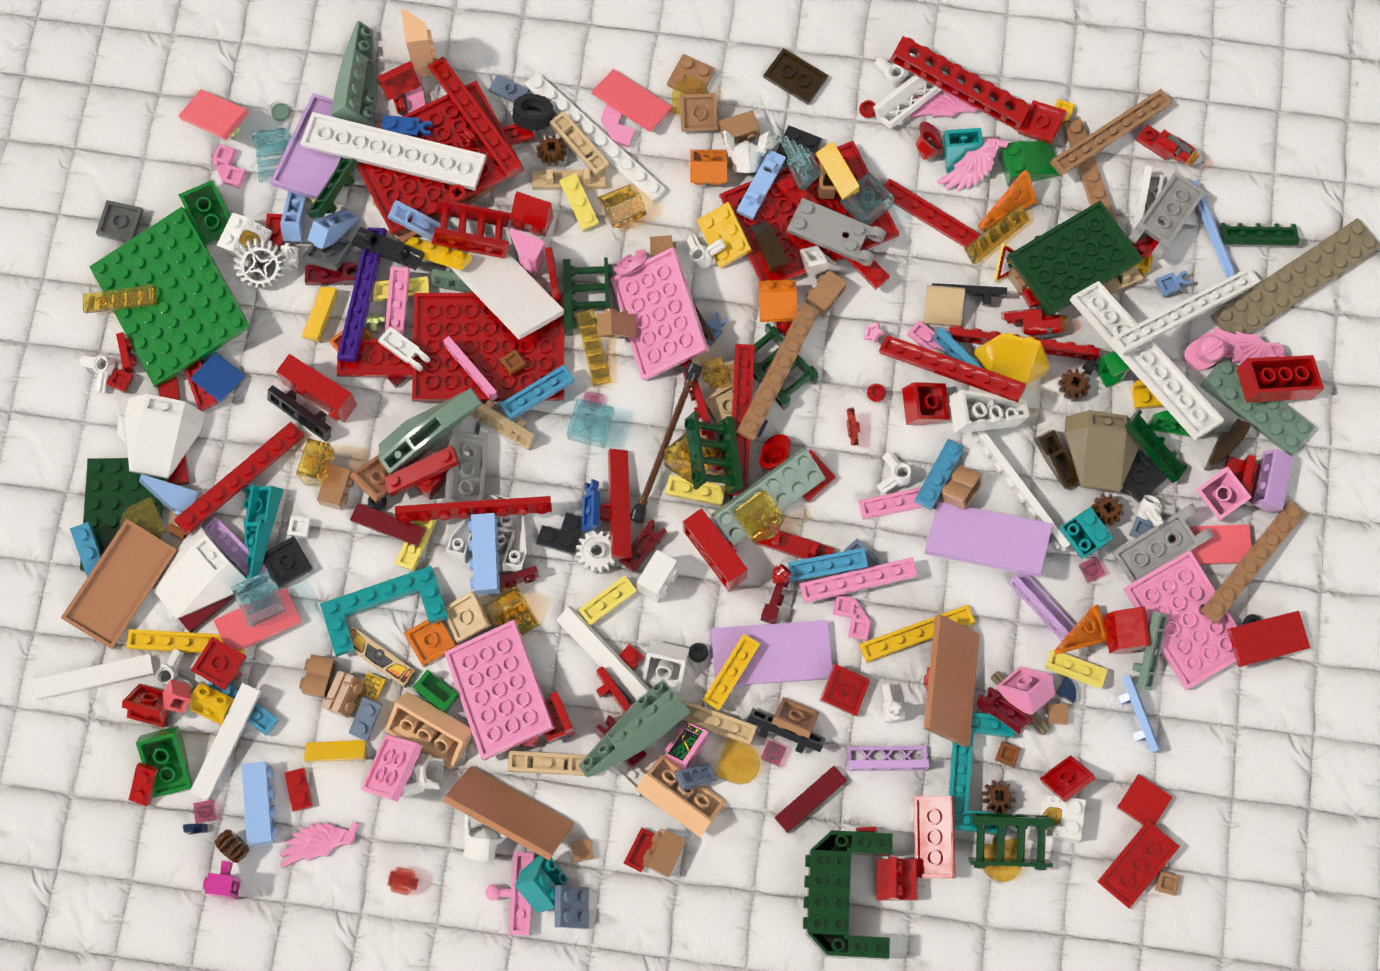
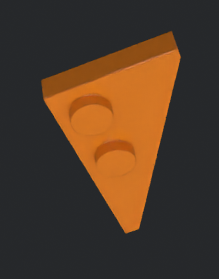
M1024 170L981 220L978 224V228L981 231L990 228L1002 219H1007L1006 216L1013 210L1015 213H1018L1017 207L1022 211L1037 203L1028 171Z
M1099 604L1091 606L1054 650L1056 655L1106 642L1107 633Z

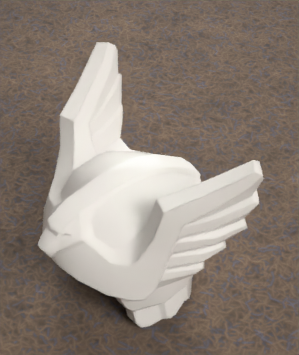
M726 130L723 131V140L726 144L725 148L727 149L728 156L731 158L732 171L740 173L757 172L760 168L761 158L765 156L764 154L768 148L771 132L767 131L759 136L757 145L748 140L736 145L734 136Z
M420 752V756L416 760L410 776L412 781L406 783L401 797H411L414 794L423 792L424 789L439 790L443 778L444 759Z
M465 814L464 857L482 862L494 860L497 845L502 843L506 836L484 824H477L471 828V820L468 814Z

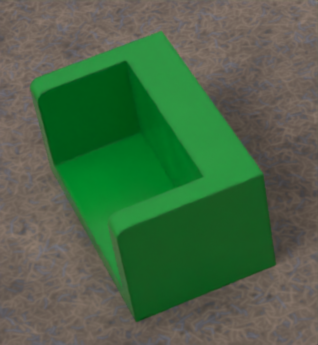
M1115 351L1102 356L1095 368L1106 388L1122 381L1130 369Z
M428 669L412 687L415 692L444 713H447L460 697L458 692L449 688Z

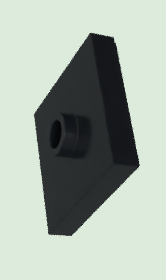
M1140 451L1136 454L1122 487L1139 503L1145 495H1149L1164 483L1167 477Z
M295 536L266 551L263 559L279 589L313 570Z

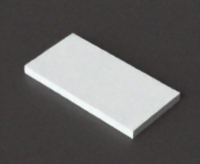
M469 252L468 254L472 255L473 261L462 271L451 268L519 340L564 314V309L508 252L505 259Z

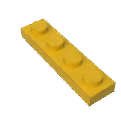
M411 237L404 243L423 251L425 255L423 259L461 271L473 261L471 254L448 247L433 245L431 242Z
M745 634L742 635L702 699L704 703L720 711L758 650L760 643Z

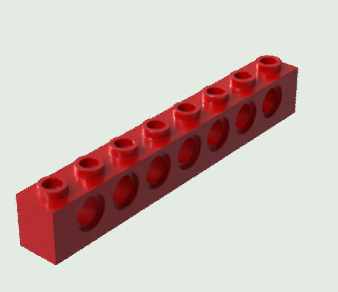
M902 36L889 60L1015 130L1020 127L1031 107L1024 100L1017 99L1008 91L997 88L992 82L979 78L977 74L968 72L961 65L948 61L946 57L937 55L928 47L917 44L909 37ZM957 79L962 80L964 84L959 83Z

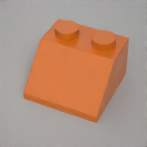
M690 149V183L695 185H704L705 183L722 185L727 183V149Z
M796 280L758 281L760 322L793 321L798 311Z

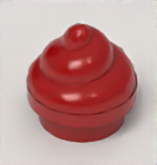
M792 321L776 322V328L783 336L786 335Z
M783 564L775 566L772 571V582L774 584L787 583L792 575L791 571Z

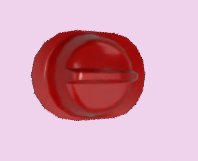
M926 121L921 122L919 126L920 136L916 141V147L921 158L926 160L934 158L937 154H943L942 138L938 130Z
M777 434L770 437L764 443L759 459L761 467L766 468L770 472L789 458L791 440L788 436Z

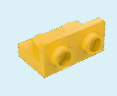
M1137 380L1132 385L1131 395L1134 410L1164 407L1141 380Z
M199 683L191 693L189 710L222 726L234 699L205 684Z

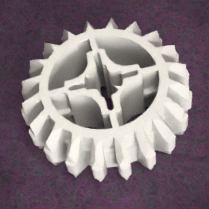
M254 238L253 244L247 240V247L240 245L242 251L237 250L236 255L239 257H234V262L237 263L234 265V269L238 270L236 275L242 276V282L248 279V286L254 283L255 288H258V284L265 288V283L267 282L272 286V279L278 282L277 275L282 276L283 272L281 270L285 269V265L281 264L285 262V258L280 257L283 254L282 251H277L278 245L272 246L271 240L267 244H265L264 238H261V243H258L257 238ZM257 250H263L268 253L265 255H261L257 252ZM251 253L253 259L244 267V260ZM256 258L263 263V269L259 264H256ZM275 260L273 269L268 273L266 267L271 264V261ZM256 271L261 273L262 276H256L251 273Z

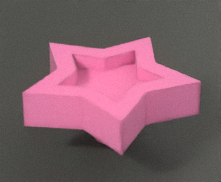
M876 322L873 326H866L867 333L864 339H872L877 343L879 336L884 334L880 330L879 322Z

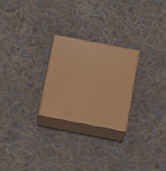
M1048 703L1047 724L1068 725V704Z
M591 839L570 842L574 863L594 859Z
M1160 871L1157 876L1155 891L1176 896L1180 876Z

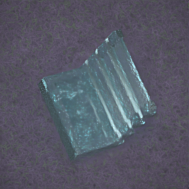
M277 128L271 131L260 130L256 133H251L252 141L256 147L259 182H263V177L273 176L276 169L262 170V167L278 165L281 158L261 160V157L284 154L292 137L288 128Z
M777 135L775 139L782 144L788 156L786 162L798 188L804 191L821 175L820 169L809 148L804 150L801 144L797 146L794 140L789 141L787 136L782 138Z

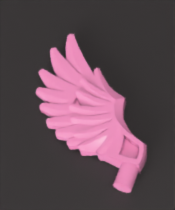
M941 90L911 113L909 117L915 118L932 115L933 118L941 116L953 118L961 112L976 113L978 109Z
M988 138L979 149L967 151L962 160L954 165L955 169L937 180V183L944 184L949 182L945 186L946 190L958 184L956 189L960 191L964 186L966 189H969L972 182L973 185H976L979 179L983 181L984 175L987 176L988 171L992 170V165H994L993 157L995 158L998 147L1007 148L1008 141Z
M1216 327L1212 328L1214 332L1220 333L1226 338L1228 351L1225 358H1233L1231 359L1232 362L1240 361L1239 364H1241L1247 358L1286 356L1284 348L1280 343L1265 342L1256 333L1245 334L1236 331V334Z
M326 822L323 825L316 823V826L309 824L310 829L301 828L300 831L303 833H293V836L296 838L286 841L287 845L294 846L287 848L280 854L281 857L288 856L280 866L284 868L304 858L308 861L315 857H327L335 847L351 845L355 840L356 832L360 825L352 822L348 831L339 827L336 828Z

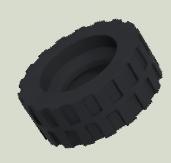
M532 93L523 94V96L515 99L512 119L517 126L529 131H539L550 126L549 121L552 120L553 104L550 103L549 99ZM537 110L541 112V114L531 115L525 113L524 111Z

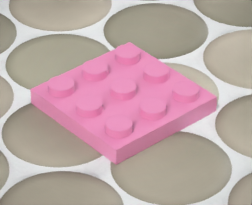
M385 735L361 790L398 802L399 798L403 795L404 787L412 774V769L420 756L423 746L416 742Z

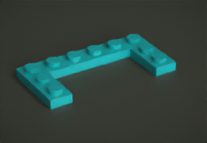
M432 566L320 603L336 657L355 651L345 617L410 594L420 593L430 625L448 619L449 617Z
M973 712L970 746L963 747L952 742L948 796H954L955 830L977 833V827L970 822V813L989 812L968 810L974 734L1013 738L1014 730L991 714ZM987 825L985 834L997 835L995 825Z

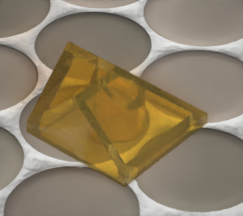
M765 490L759 492L733 512L753 543L775 537L784 522L781 510Z

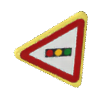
M1005 243L1001 245L994 275L995 282L1007 277L1009 271L1014 269L1007 256L1015 250Z

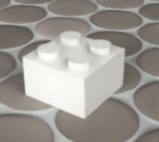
M656 550L637 581V591L657 603L660 598L664 599L669 590L667 589L669 583H674L679 574L677 573V561Z

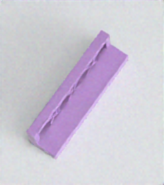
M1019 573L1011 578L1008 584L1062 641L1075 625L1029 575Z
M926 746L847 747V771H916L929 768ZM851 751H859L865 758L863 760H851ZM874 751H879L885 757L882 760H872L869 756ZM893 751H899L905 757L902 760H892L889 755ZM913 751H922V760H912L909 755Z

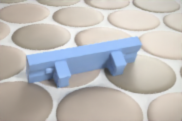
M769 149L736 213L754 220L786 161L785 156Z
M397 200L394 201L388 215V219L432 241L435 227H440L439 222Z
M1131 675L1124 676L1122 679L1128 693L1120 695L1118 698L1121 704L1132 702L1142 728L1141 731L1133 733L1135 741L1146 739L1150 751L1153 753L1158 752L1161 749L1134 679Z

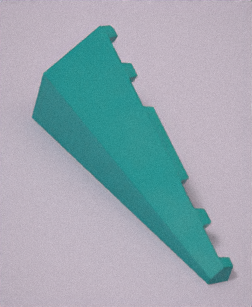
M247 485L242 489L246 499L243 502V508L246 509L244 535L245 547L248 548L249 557L246 558V564L249 565L250 570L247 576L249 580H258L284 491L282 488Z

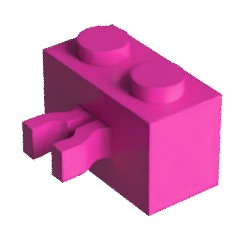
M222 860L220 874L208 873V877H205L203 882L205 894L218 898L238 900L241 879L230 875L233 866L232 862Z

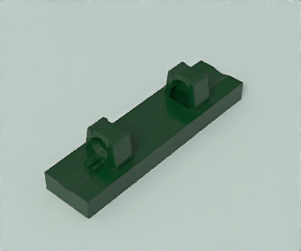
M356 159L341 160L308 210L307 214L310 218L324 217L325 214L335 213L337 207L334 204V200L343 186H352L355 182L351 174L359 164Z

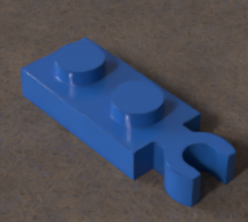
M383 115L381 129L418 138L419 133L426 137L431 136V132L425 129L427 127L433 128V125L430 121L421 123L420 118Z
M591 479V484L585 483L584 490L586 495L582 497L581 531L587 533L599 527L601 501L600 492L597 491L599 481Z

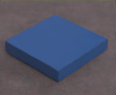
M215 352L191 377V380L221 403L245 378V375Z

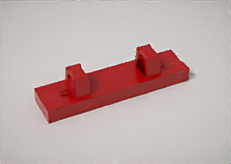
M761 525L755 541L757 545L802 560L833 554L835 549L765 525Z
M601 666L596 670V675L603 685L596 690V693L600 698L610 693L622 712L625 713L631 707L604 667Z

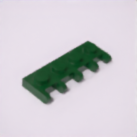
M1225 223L1220 224L1223 244L1298 245L1299 243L1296 224H1291L1290 227H1280L1279 223H1274V227H1261L1260 223H1256L1255 227L1243 226L1242 223H1237V226H1226Z
M1138 409L1124 427L1172 483L1177 482L1188 466L1186 463L1181 465L1175 457L1177 455L1175 450L1171 452L1163 443L1165 438L1163 436L1159 438L1151 429L1153 424L1151 422L1146 423L1140 416L1142 411Z

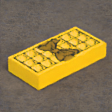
M367 672L363 680V691L357 697L354 711H358L364 696L376 701L378 700L386 682L385 679Z

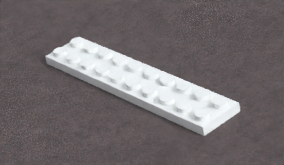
M314 112L311 114L300 143L302 148L346 159L354 158L358 162L451 185H461L471 190H476L487 158L485 154Z
M1099 281L1071 297L1070 302L1195 441L1224 422L1220 414L1153 340L1124 355L1117 350L1111 342L1112 337L1137 325V323Z

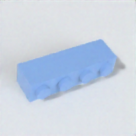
M495 513L471 515V521H468L469 533H472V540H469V550L473 555V559L469 561L470 570H473V578H470L471 589H474L477 595L500 593L497 517Z
M266 761L241 764L247 844L249 846L274 844L275 838L278 837L277 826H274L273 818H276V808L272 806L275 790L274 786H271L270 778H273V768Z

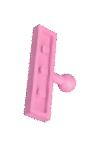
M514 852L512 889H501L498 885L491 884L485 891L486 897L492 901L500 897H511L509 935L530 936L531 905L514 885L521 870L534 860L535 853Z

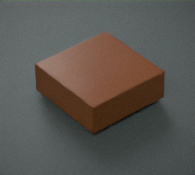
M516 349L500 359V362L510 376L526 366L525 361Z
M170 523L168 524L166 530L183 541L187 534L181 528Z
M1002 741L995 761L1014 768L1021 748Z

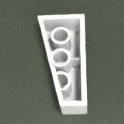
M960 390L950 399L954 434L1017 427L1029 417L1027 400L1020 399L1017 403L997 395L969 390Z

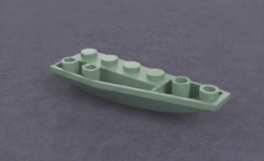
M357 21L340 66L331 115L335 118L371 126L374 122L378 96L373 30L361 21Z
M470 388L406 420L378 444L380 461L389 474L413 464L483 403L474 390Z
M662 679L632 704L578 766L587 778L603 772L647 748L686 717L690 710L667 682Z

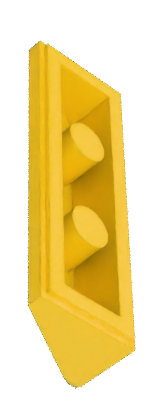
M833 141L816 153L817 158L842 200L859 192L860 186Z
M320 287L302 338L320 343L338 296L336 288Z
M365 740L307 742L305 747L304 761L306 763L366 760Z

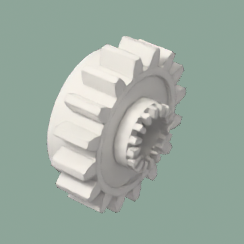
M595 530L592 531V536L586 533V539L580 538L581 545H576V549L580 551L576 553V557L581 558L578 561L579 564H584V570L591 569V573H594L595 570L602 573L603 569L608 571L609 565H615L613 559H618L611 558L610 534L603 536V531H600L599 535H596ZM595 549L602 550V553L596 556L592 552Z

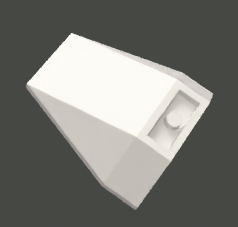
M151 394L129 398L125 411L129 471L169 479L200 434L205 413L185 401Z
M484 493V500L510 499L505 496ZM524 515L496 516L499 575L522 570L527 554ZM471 517L464 519L452 533L446 549V553L466 568H470L469 561L473 559L472 552L469 550V540H472V533H469L468 521H471Z
M199 525L184 538L153 591L178 619L235 594L249 580L226 558L214 544L212 537Z

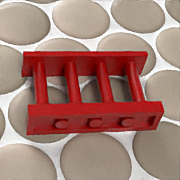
M438 198L434 213L441 214L440 227H435L431 244L505 259L509 248V241L502 240L503 227L508 226L511 213ZM448 216L459 218L458 231L447 229ZM467 220L478 222L476 235L466 233ZM485 223L496 225L495 239L484 237Z

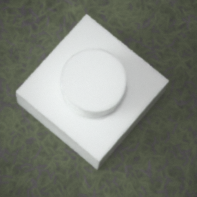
M291 516L287 535L307 539L311 519Z

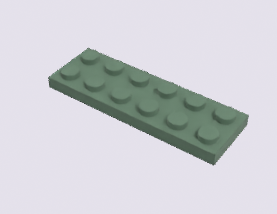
M1224 357L1204 379L1200 387L1245 422L1252 424L1251 426L1282 451L1292 456L1315 426L1282 401L1246 403L1236 370L1237 366Z
M803 447L712 513L711 516L728 541L735 545L826 478L809 451Z

